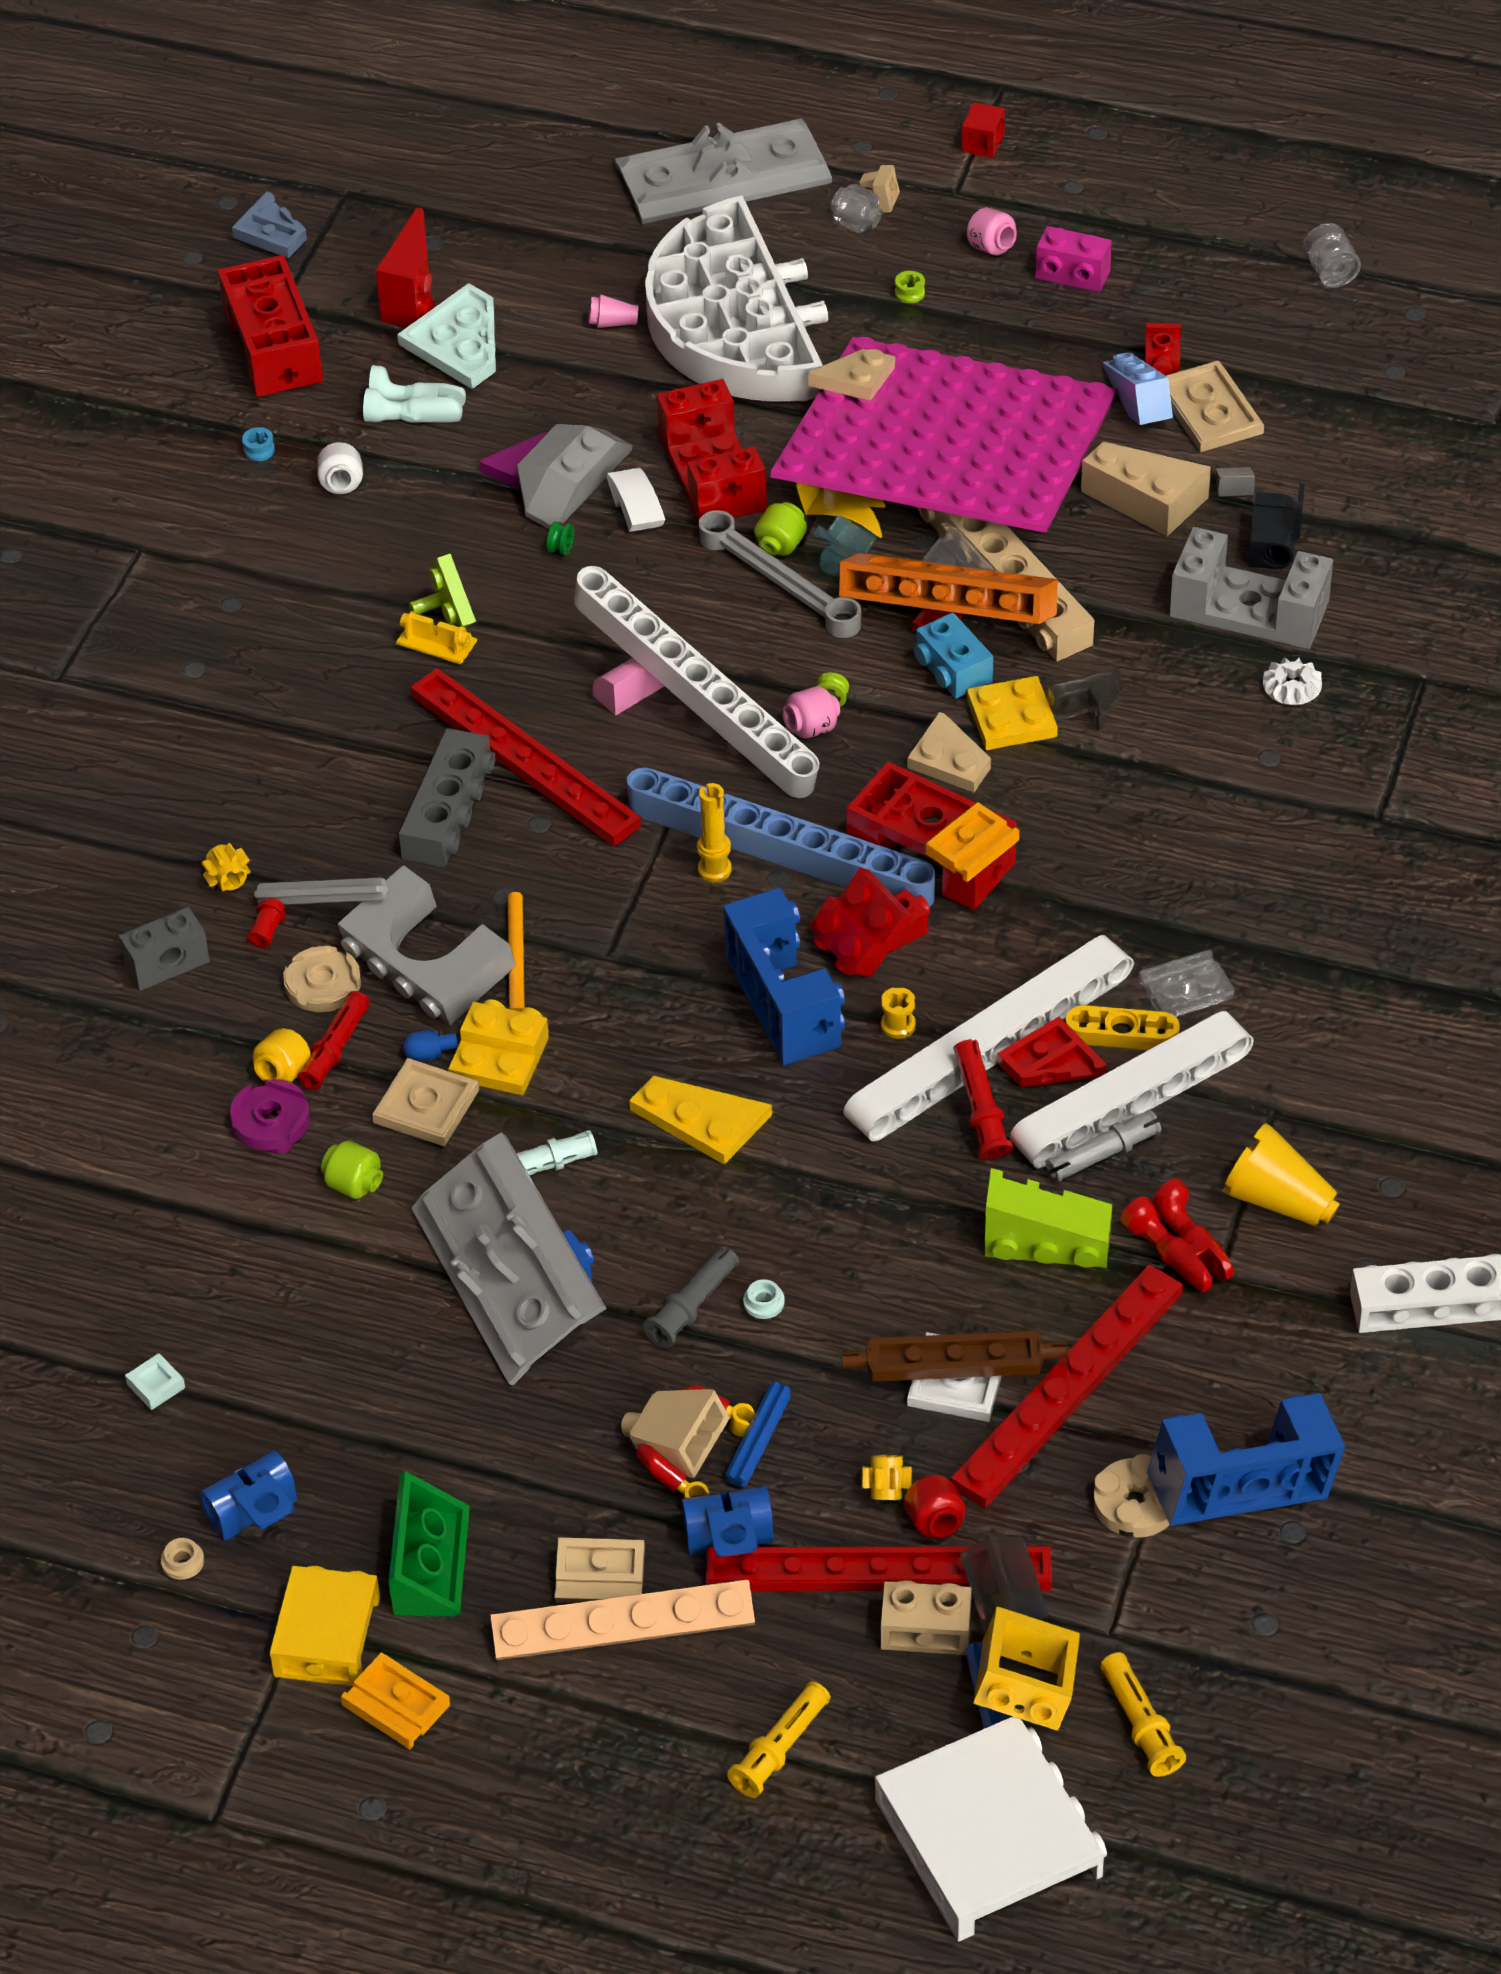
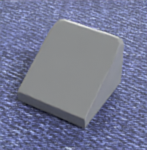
M1251 467L1215 469L1218 497L1254 495L1255 476Z

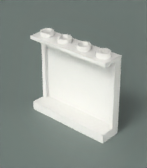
M1010 1717L875 1777V1801L958 1942L974 1935L976 1919L1087 1869L1092 1871L1096 1879L1103 1876L1104 1857L1107 1856V1851L1102 1838L1096 1831L1090 1832L1084 1822L1085 1815L1081 1804L1076 1797L1072 1796L1069 1798L1064 1790L1062 1775L1054 1762L1048 1763L1042 1754V1745L1036 1731L1032 1727L1027 1729L1019 1718Z

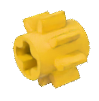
M231 843L215 846L207 853L206 860L201 863L206 870L203 876L210 887L218 885L222 892L225 890H235L243 885L247 874L251 873L246 865L250 860L242 848L235 851Z
M872 1455L871 1466H862V1488H871V1499L900 1500L903 1499V1488L909 1489L912 1486V1467H903V1456Z

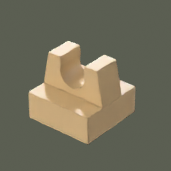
M881 165L879 171L864 173L860 180V185L863 188H871L865 193V203L877 205L878 212H891L900 190L894 165Z

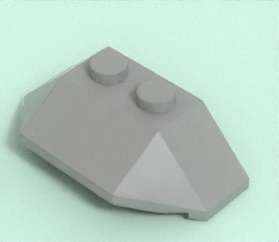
M556 424L517 465L525 516L547 529H550L554 521L561 522L562 525L603 482L607 473H611L632 451L633 445L601 428L585 425Z

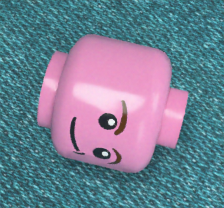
M985 207L979 209L972 215L967 227V238L970 245L976 250L991 255L1005 253L1013 246L1017 237L1014 219L1009 214L993 208Z
M821 686L792 693L783 707L784 723L790 732L795 733L802 739L831 732L837 723V716L840 714L839 702L834 695H831Z

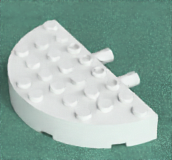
M742 195L703 208L702 215L692 220L688 218L682 220L660 241L649 260L645 281L647 320L651 337L658 350L679 372L699 384L724 379L731 396L760 401L799 402L816 398L821 389L808 386V374L810 371L823 365L805 327L828 322V312L823 300L808 305L794 306L785 284L807 280L808 271L803 258L786 263H774Z

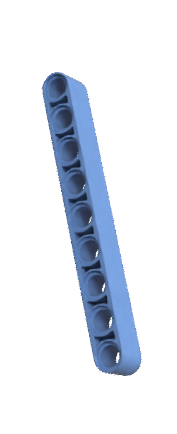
M638 768L628 775L629 809L643 819L699 838L702 836L701 801L699 797L701 785L651 768ZM724 793V832L731 842V849L845 888L859 868L868 869L893 895L907 889L913 897L917 895L923 896L929 907L934 903L935 870L930 863Z

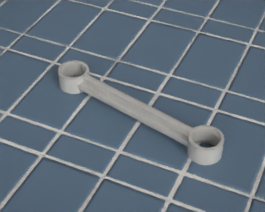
M714 510L702 515L699 520V537L701 544L705 548L710 550L727 549L825 617V628L830 635L837 638H849L860 631L861 606L857 601L846 597L834 599L735 531L734 518L729 513ZM715 528H720V529H724L725 531H722V532H710L709 530L715 529ZM840 615H847L852 618L848 620H838L834 617Z

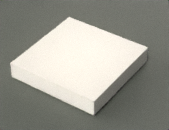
M926 1332V1336H928V1335H939V1334H934V1333ZM1002 1376L912 1380L907 1397V1406L989 1422Z

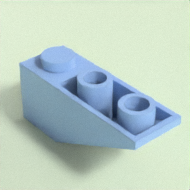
M1133 353L1117 354L1113 356V360L1103 362V368L1113 387L1117 388V395L1129 418L1139 425L1173 418L1167 376Z

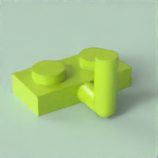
M447 554L436 558L430 563L432 569L429 570V577L434 589L440 590V592L410 602V612L414 611L419 615L442 607L444 618L448 624H453V626L468 627L475 623L476 620L452 556Z

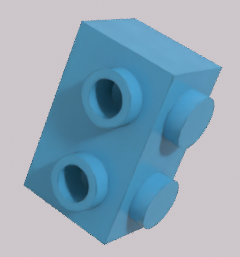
M950 613L916 629V646H914L916 659L922 666L926 665L934 674L937 683L942 688H946L955 699L967 694L968 688L984 686L993 682V655L954 613Z

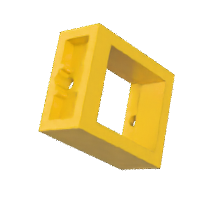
M997 1606L983 1639L973 1704L1058 1731L1072 1699L1080 1633ZM1000 1656L1058 1674L1057 1685L1000 1668ZM1015 1705H1022L1024 1708L1017 1709Z

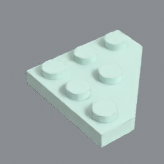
M468 283L398 334V344L473 389L496 372L493 297Z

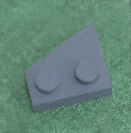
M268 191L232 227L233 238L272 253L284 255L286 258H290L307 240L306 229L298 220L292 218L291 213L285 207L280 208L275 203V196Z

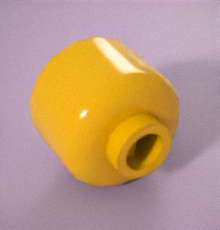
M286 1028L277 1029L255 1047L252 1055L254 1069L263 1081L279 1079L291 1083L298 1077V1074L308 1062L311 1052L307 1042L300 1034Z

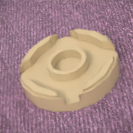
M331 946L311 947L299 952L292 958V963L288 968L286 966L283 972L286 995L293 1004L302 1010L319 1013L341 1008L348 993L359 991L361 987L360 969L355 958L346 951V955L342 952H337V948Z

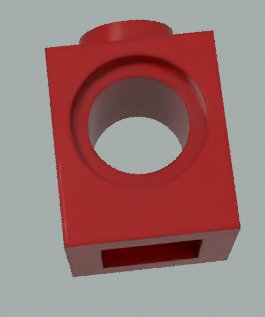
M973 103L962 125V152L994 158L1005 134V108Z

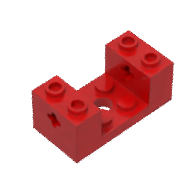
M284 255L218 269L223 312L231 332L239 331L243 340L248 376L256 397L323 382L318 338Z
M724 379L656 394L658 436L698 524L702 515L714 510L725 511L733 518L766 511V468L755 446L744 449L741 447L735 434L734 400Z
M888 761L846 807L847 835L888 849H892L897 843H900L929 857L926 855V843L974 806L976 802ZM991 810L1006 820V825L1011 829L1017 826L1016 821ZM933 817L940 819V821L935 823H927L923 821V819H930ZM1016 843L968 882L963 880V875L959 872L953 873L943 866L942 895L970 909L976 910L1015 864Z

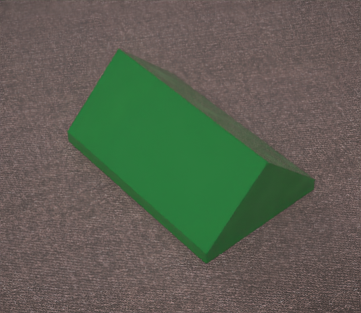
M407 1471L400 1473L389 1572L393 1615L455 1617L460 1614L470 1506Z

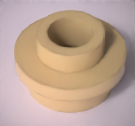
M188 1538L174 1539L167 1544L161 1555L162 1569L169 1577L184 1580L198 1574L204 1565L203 1551L199 1545ZM183 1559L188 1560V1561L183 1562V1563H177L178 1561L183 1560Z

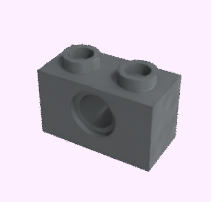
M190 907L119 935L124 966L139 991L210 962L205 931Z

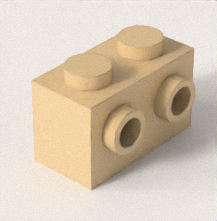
M912 1581L885 1582L881 1618V1650L966 1655V1648L969 1645L972 1587H961L952 1583L930 1585L916 1584Z

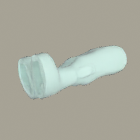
M372 365L369 388H366L364 395V421L377 423L384 420L402 419L411 423L459 422L462 418V406L466 401V393L459 386L445 383L418 382L407 386L393 384L390 382L385 367Z

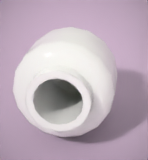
M341 442L332 443L323 448L317 457V476L320 484L333 494L343 495L355 490L363 477L360 453L353 446Z

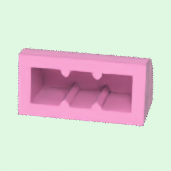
M632 657L597 678L593 682L592 692L593 697L616 716L663 688L664 685Z

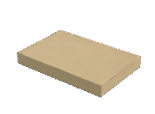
M1219 360L1167 375L1172 412L1200 452L1264 433L1263 422Z

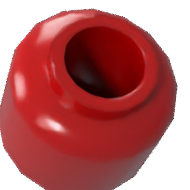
M925 1476L917 1480L905 1495L904 1507L916 1530L924 1537L932 1539L948 1537L958 1530L965 1519V1503L954 1484L944 1476Z

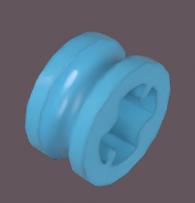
M255 427L243 434V451L249 460L263 461L272 457L275 452L272 432L263 427Z

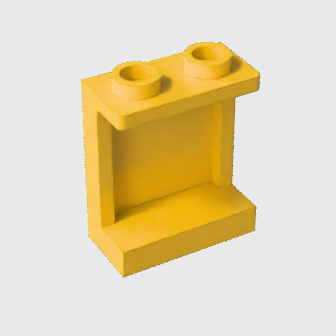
M292 1566L270 1650L274 1677L354 1686L353 1682L363 1672L361 1655L373 1606H378L380 1601L377 1576L368 1575L362 1571L342 1572L326 1570L320 1566Z

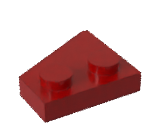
M1060 1017L1055 1018L997 1053V1063L1021 1088L1101 1077L1106 1074L1107 1064Z

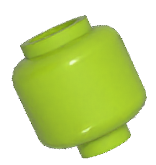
M787 502L768 506L754 528L755 538L759 543V547L773 556L791 554L807 531L802 511L795 505Z
M350 1140L341 1142L339 1145H332L322 1160L321 1171L324 1173L326 1185L353 1199H360L369 1191L375 1192L383 1179L379 1155Z

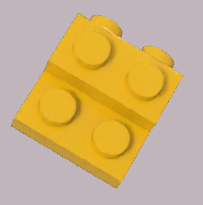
M493 999L486 1000L484 1004L473 1001L460 1029L461 1042L448 1071L479 1081V1086L524 1096L549 1039L547 1018L542 1017L541 1013L536 1009L529 1007L523 1008L519 1012L506 1009L501 1002Z

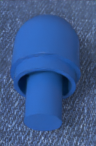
M431 1029L413 1032L403 1042L404 1055L409 1059L419 1062L436 1060V1058L442 1057L441 1051L458 1048L456 1033L439 1036L438 1030L432 1031Z

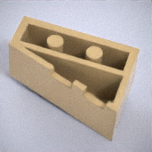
M1103 441L1082 460L1081 492L1168 536L1209 498L1211 467Z

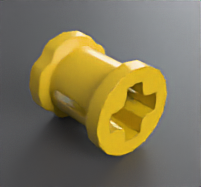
M890 988L881 997L882 1010L885 1012L881 1019V1029L890 1038L903 1039L915 1031L916 1021L912 1015L915 1009V995L906 988Z

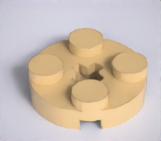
M1139 1454L1134 1458L1119 1460L1097 1474L1095 1478L1093 1507L1098 1519L1111 1531L1119 1534L1120 1529L1125 1532H1133V1537L1143 1538L1155 1535L1169 1526L1147 1474L1151 1456ZM1131 1492L1144 1494V1502L1138 1503L1135 1499L1128 1501L1126 1498Z

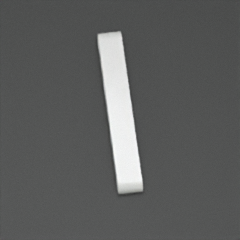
M1221 1011L1025 1117L1011 1131L1010 1141L1037 1169L1046 1167V1159L1053 1158L1109 1131L1110 1125L1117 1122L1124 1124L1145 1113V1111L1158 1106L1238 1062L1251 1050L1254 1042L1253 1037L1228 1012Z

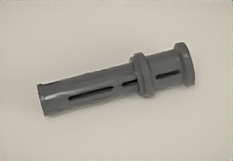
M720 1246L679 1293L668 1295L663 1301V1308L654 1317L650 1316L643 1322V1331L652 1343L663 1349H669L675 1344L676 1335L684 1326H690L694 1323L697 1317V1309L731 1271L739 1265V1258L731 1249L723 1257L722 1255L727 1251V1247Z

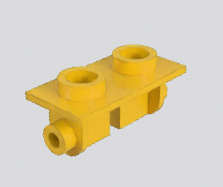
M411 611L409 614L403 613L400 619V626L404 627L405 630L396 641V644L462 664L476 644L477 638L471 637V633L467 632L465 627H457L441 621L436 626L433 619Z

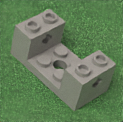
M1193 527L1172 574L1170 617L1310 649L1329 603L1333 559L1298 551L1287 579L1283 580L1227 567L1228 535ZM1253 601L1256 602V604H1254V606H1248L1243 604V602Z

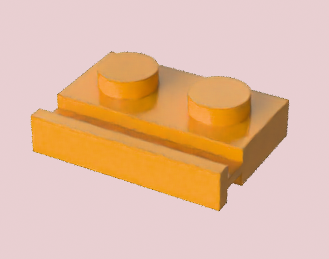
M977 802L926 843V855L951 872H959L963 875V880L968 882L1017 843L1020 830L1016 827L1011 829L1006 825V820Z
M382 1652L353 1682L354 1686L351 1690L341 1695L342 1706L408 1749L414 1746V1741L419 1735L423 1736L450 1706L449 1695Z

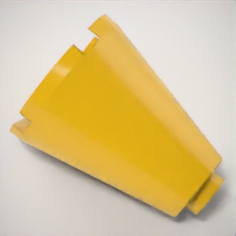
M1267 1123L1263 1124L1254 1136L1258 1139L1256 1144H1251L1249 1148L1246 1147L1225 1182L1226 1186L1222 1191L1231 1197L1315 1227L1320 1221L1328 1224L1340 1203L1334 1200L1338 1192L1273 1127Z

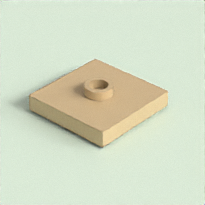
M407 1058L373 1112V1123L445 1147L477 1095L479 1081Z

